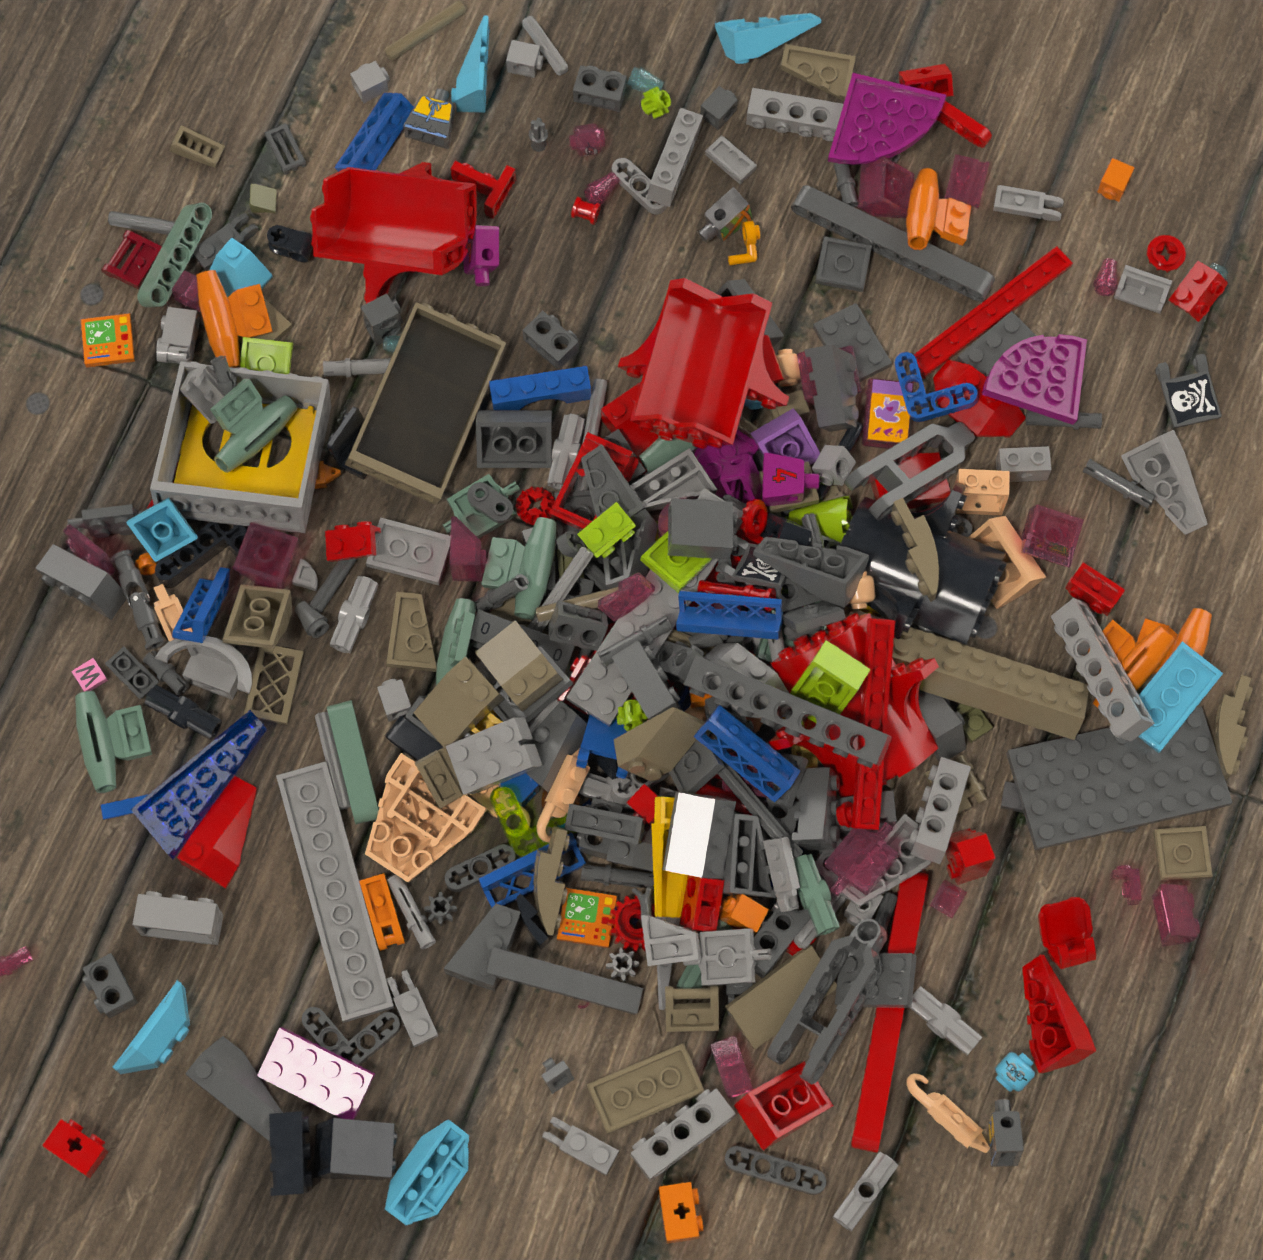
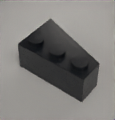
M304 1111L269 1114L270 1148L272 1153L270 1172H273L271 1196L309 1193L308 1187H313L312 1171H307V1160H311V1145L306 1144L305 1133H310L309 1116L304 1117Z

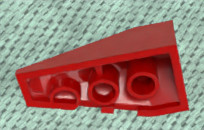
M236 776L233 777L179 853L177 858L183 866L219 886L227 888L240 866L241 853L247 836V827L251 818L257 787Z
M1039 955L1022 967L1025 999L1029 1001L1030 1015L1027 1016V1025H1031L1032 1040H1029V1046L1038 1073L1042 1074L1077 1064L1096 1052L1097 1050L1088 1027L1045 956Z

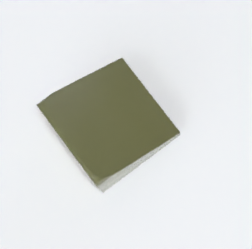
M251 184V212L276 213L277 189Z

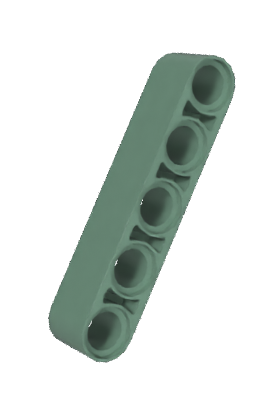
M189 204L181 210L138 291V301L143 307H160L168 302L211 220L212 211L207 204ZM195 210L198 213V218L195 216ZM184 231L187 233V239L184 236ZM174 251H175V253H176V260L174 259V256H173V252H174ZM163 271H164L165 276H166L165 280H164L163 277H162ZM152 292H153L154 295H155L154 301L152 300V297H151Z
M352 700L327 706L355 824L376 820L379 808Z

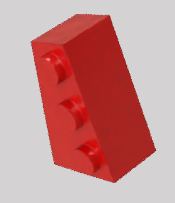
M970 828L951 833L945 853L949 862L946 867L950 878H955L956 884L960 885L987 876L995 860L987 834L980 831L976 832V830H971Z

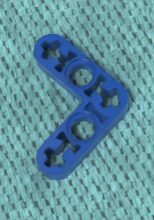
M903 352L896 357L895 368L907 412L913 421L923 422L975 406L978 402L977 389L970 383H963L926 394L915 356L912 353ZM904 360H908L911 363L909 367L912 375L907 376L905 368L902 366ZM911 381L919 383V389L914 393L906 391V385ZM964 391H968L969 394H972L970 395V400H965V398L962 397L964 396ZM952 394H955L956 398H958V404L954 405V399ZM947 397L950 400L949 405L946 408H938L936 406L938 398ZM927 401H931L934 411L930 412ZM916 405H920L923 408L922 414L917 415V412L914 411L916 410Z

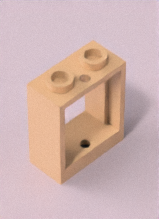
M959 469L954 486L957 482L966 485L963 494L967 495V499L962 510L957 509L956 514L1002 516L1009 497L1010 471ZM975 504H980L981 507L976 508Z

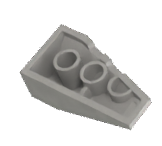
M904 814L838 891L857 907H860L929 867L932 863L931 861L910 854L913 844L909 843L913 828L918 829L919 824Z

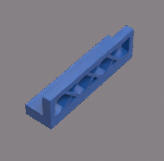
M383 93L334 168L338 172L347 167L376 170L404 128V123L414 106L401 93Z
M220 567L213 581L199 579L173 630L172 638L203 643L229 591L230 569ZM188 628H192V629H193V632L184 631V630H185V629H188Z
M687 591L679 592L680 611L676 622L677 631L779 640L783 624L782 599ZM686 601H695L699 606L687 607ZM720 603L725 608L715 609L711 604ZM745 605L750 610L748 612L740 611L737 606ZM762 608H775L776 614L766 613Z
M720 705L693 736L774 803L792 786L800 773L799 769ZM709 729L717 736V740H712L704 732ZM726 748H732L737 752L738 757L731 756ZM747 765H753L758 770V773H752L747 769ZM767 781L775 783L780 789L775 792L767 785Z
M572 833L567 835L569 836V844L567 850L562 851V855L573 850L578 862L571 866L563 865L561 876H556V880L582 868V865L586 864ZM549 844L539 850L547 851ZM537 850L479 878V884L491 908L495 904L506 906L516 901L520 893L526 896L534 892V873H529V871L534 869ZM521 875L531 878L529 887L525 889L513 887L516 878ZM497 887L508 889L506 898L495 903L489 892ZM511 891L517 892V893H515V894H513V895L510 896Z

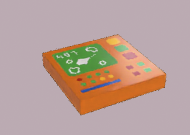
M130 313L81 319L86 368L135 362Z
M565 888L567 889V897L562 905L557 940L609 948L611 937L609 936V931L612 929V926L607 925L609 919H614L609 913L611 909L615 910L617 896Z

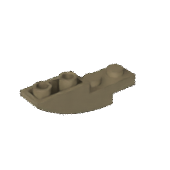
M901 498L893 502L891 517L896 526L901 525L904 531L902 536L908 548L913 547L908 550L907 560H905L906 566L911 574H916L919 580L917 585L923 596L927 595L930 602H932L936 598L939 581L938 556L934 538L924 515L914 519L904 499Z
M1241 675L1236 682L1232 697L1224 694L1221 698L1216 713L1214 746L1226 781L1232 774L1236 775L1241 762L1237 759L1239 751H1244L1248 737L1244 736L1246 727L1240 725L1245 715V710H1242L1244 701H1249L1253 688L1249 687L1251 678Z
M553 826L548 850L537 849L534 865L536 908L544 931L552 936L554 929H559L561 914H558L560 904H564L567 897V889H564L565 884L562 881L556 880V876H561L563 861H560L562 851H566L569 844V836L566 835L567 831L564 828Z

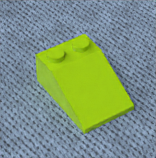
M826 640L789 694L840 715L858 691L870 669ZM814 716L807 717L813 722L817 723L816 718Z

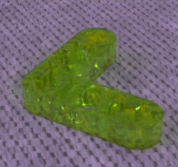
M499 786L492 790L490 794L491 804L515 854L523 857L549 844L539 838L537 825L529 827L518 800L510 788ZM500 792L509 795L506 798V803L508 807L514 805L515 809L507 810L503 814L501 813L506 808L503 803L496 800L500 797ZM512 814L518 815L520 819L518 827L510 829L506 823L507 818ZM567 814L561 818L551 817L547 826L553 830V826L557 827L554 822L557 821L558 825L565 824ZM566 830V831H567V834H566V835H568V834H570V833H572V834L574 835V834L577 833V832H575V831ZM534 832L535 839L539 845L536 846V843L532 842L526 846V851L518 849L517 846L521 844L520 839L525 841L534 839L531 836V833Z

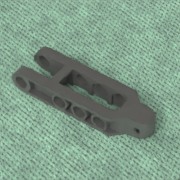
M962 422L955 423L948 428L930 424L855 469L845 479L844 484L853 491L862 485L864 487L877 479L888 493L879 498L870 507L869 511L876 520H880L892 512L894 501L903 498L907 504L955 474L959 464L964 462L965 451L975 439V435ZM943 444L945 451L950 454L911 479L898 467L904 459L909 456L914 457L919 450L926 446L928 448H938Z
M864 919L856 925L849 936L831 941L768 1049L767 1057L781 1065L789 1058L806 1028L818 1035L819 1038L810 1051V1058L802 1071V1075H800V1078L810 1084H815L824 1073L883 972L879 952L886 942L887 933L880 923L873 919ZM855 955L864 960L863 963L865 964L854 982L851 981L849 985L851 986L841 1005H837V1012L826 1028L813 1020L812 1017L847 957Z

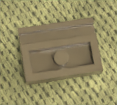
M447 744L438 751L436 750L414 763L440 809L463 796L446 748Z

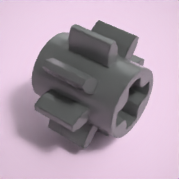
M439 892V897L436 898L429 896L431 904L424 907L425 912H432L428 918L429 922L436 919L440 926L447 919L453 922L451 912L457 911L456 906H450L453 902V897L450 896L446 899L443 897L442 892ZM445 905L446 912H437L436 906L443 907Z

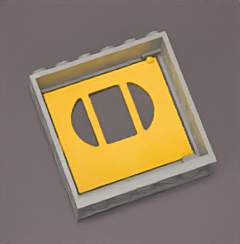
M180 362L150 487L153 504L156 505L169 497L185 519L305 533L332 407L328 379L317 376H298L293 373L279 374L268 370L255 371L243 367L230 368L232 375H235L237 379L236 385L243 379L251 380L262 397L263 408L285 395L294 401L297 411L285 425L291 435L292 442L289 453L280 463L270 468L267 467L273 443L272 439L263 447L259 467L238 466L226 473L217 466L203 448V437L211 424L193 404L183 440L191 402L180 391V388L189 371L205 366V364ZM208 365V366L212 369V371L215 373V371H214V369H213V366H212V365ZM225 429L223 432L220 450L232 435V433L226 431ZM179 454H181V455H180V459H179V463H178V468H177L176 476H175V481H174V483H173V479H174V475H175V470H176V466H177Z

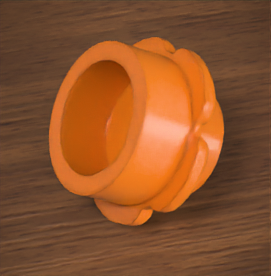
M144 553L136 560L135 566L142 575H152L155 573V566L160 560L155 562L149 553Z

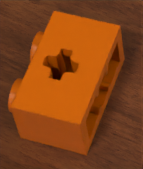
M744 894L725 896V898L721 899L718 919L727 923L733 930L753 929V933H757L769 909Z
M691 1182L660 1186L659 1195L666 1243L699 1239V1232H703L701 1215L696 1216L695 1205L699 1204L697 1188L692 1189ZM678 1206H683L684 1210L689 1211V1213L685 1214V1219H680L679 1215L674 1214V1212L678 1211Z

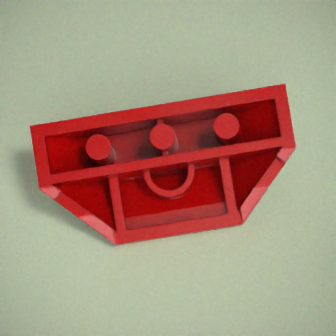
M947 360L933 377L935 391L963 383H970L976 387L979 397L975 406L947 415L956 422L964 423L976 437L1004 436V438H1011L1026 420L1020 408L982 395L987 377L970 364ZM964 391V396L962 397H964L965 400H970V395L972 394H969L968 391ZM952 394L954 399V405L958 404V398H956L955 394ZM940 397L937 400L938 408H946L950 403L947 397Z

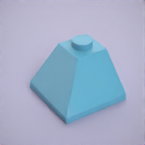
M231 238L218 252L210 270H216L227 297L237 289L260 284L261 289H263L273 277L258 258L234 238Z
M169 497L126 522L155 562L198 538Z

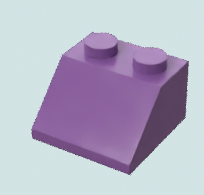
M794 408L750 433L763 457L764 453H772L802 459L804 462L809 461V464L812 465L820 455L803 420Z

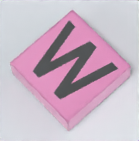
M94 658L71 671L84 692L92 691L108 681Z

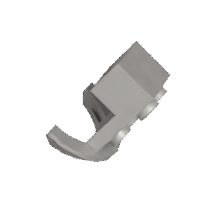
M206 636L203 643L174 639L164 645L155 657V659L167 663L175 653L187 648L191 657L183 673L186 682L233 700L237 690L250 694L252 674L249 664L239 651L233 646L223 643L220 639Z

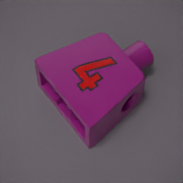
M476 225L473 240L468 239L465 247L468 249V253L463 260L464 272L467 275H475L476 286L490 285L489 274L499 266V226Z
M764 453L762 501L766 507L802 502L804 489H819V474L804 473V460Z

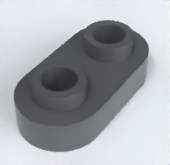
M482 482L475 483L469 488L467 498L473 508L496 523H505L510 520L513 514V505L509 499ZM478 491H482L485 495L482 498H478L475 494ZM502 505L505 507V510L498 512L496 507Z

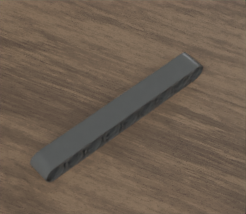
M802 186L791 205L792 211L797 215L850 241L872 245L871 251L975 301H984L995 281L994 276L989 272L929 243L922 250L910 248L906 232L813 187Z

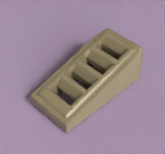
M181 125L171 144L170 152L215 168L225 146ZM184 139L188 140L186 146L182 145ZM193 142L197 143L194 150L190 148ZM202 145L206 146L203 154L199 153ZM211 148L215 149L212 158L207 157Z

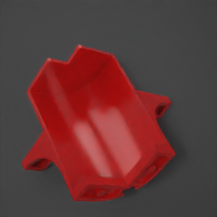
M421 162L399 174L347 167L323 179L322 192L324 194V203L313 208L310 216L313 234L311 244L314 257L364 264L363 276L365 278L366 290L364 300L367 304L388 294L392 282L401 272L414 271L444 275L455 269L464 260L468 253V249L465 248L468 239L473 240L476 227V184L433 177L431 163Z
M686 278L670 280L663 308L653 331L636 351L620 358L618 367L625 370L626 375L630 377L640 378V376H643L630 421L638 424V428L643 431L659 433L658 437L666 441H672L674 438L692 443L694 447L706 449L707 445L722 448V445H733L746 399L758 400L762 402L761 406L768 409L787 406L789 396L780 391L773 383L766 370L763 358V337L772 302L754 293L722 297Z
M854 613L842 621L826 625L827 628L825 630L818 631L811 637L807 635L800 636L793 641L794 645L792 647L781 650L778 653L779 657L771 665L788 692H791L826 640L864 665L867 618H872L870 613L860 616L858 613ZM892 658L886 733L892 736V739L885 753L882 786L887 784V780L895 776L901 777L910 772L938 749L924 721L918 700L921 681L939 667L935 658L928 660L918 658L908 665L904 663L896 665ZM862 684L840 714L858 723L860 720ZM806 718V729H813L816 723ZM785 726L775 732L776 736L769 741L770 746L775 751L793 745L809 750L821 761L824 767H830L839 776L840 789L837 792L840 798L854 795L857 756L849 754L845 758L833 753L834 747L826 743L822 748L808 742L810 737L802 733L798 738L784 732ZM839 726L831 727L829 730L830 739L836 740L840 737L841 730ZM858 736L853 740L855 750H857Z

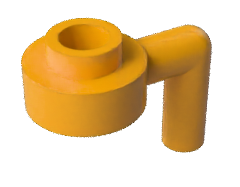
M753 221L742 222V234L747 253L728 256L729 266L752 263L757 260L756 240L760 239V229L758 225H754Z

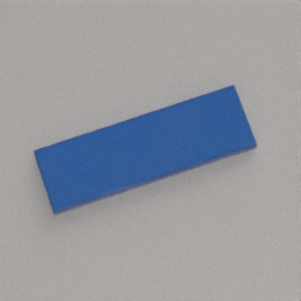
M149 794L101 804L103 820L152 810Z

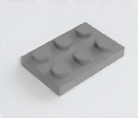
M380 518L378 527L381 528V533L375 534L376 556L368 557L366 566L439 585L453 542V536Z

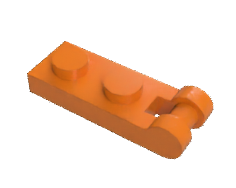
M385 874L360 880L359 883L379 950H385L387 946L396 943L397 946L404 944V938ZM392 927L393 934L383 936L382 929Z

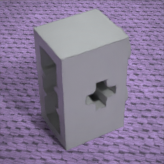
M1049 446L999 449L996 457L997 471H1010L1009 482L1048 480L1051 472Z

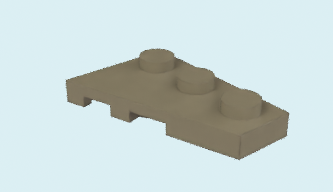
M785 44L781 70L845 101L856 56Z

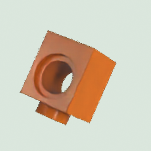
M1112 158L1097 192L1106 199L1119 202L1135 167Z

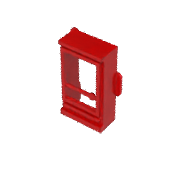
M587 432L555 503L549 511L553 519L580 531L592 521L563 509V506L578 476H585L584 469H581L583 466L581 458L602 444L627 482H630L639 464V460L632 451Z

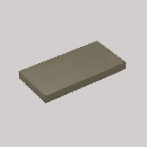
M811 945L806 949L798 951L725 1006L754 1050L778 1033L821 959ZM833 981L825 997L837 989L835 981Z
M684 1043L586 1084L607 1135L697 1097L704 1092V1088Z

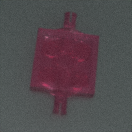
M884 822L877 833L855 828L849 832L824 863L825 867L839 878L830 888L833 894L835 893L836 896H839L847 885L855 887L866 896L870 893L899 857L898 852L885 842V838L893 830L891 825Z

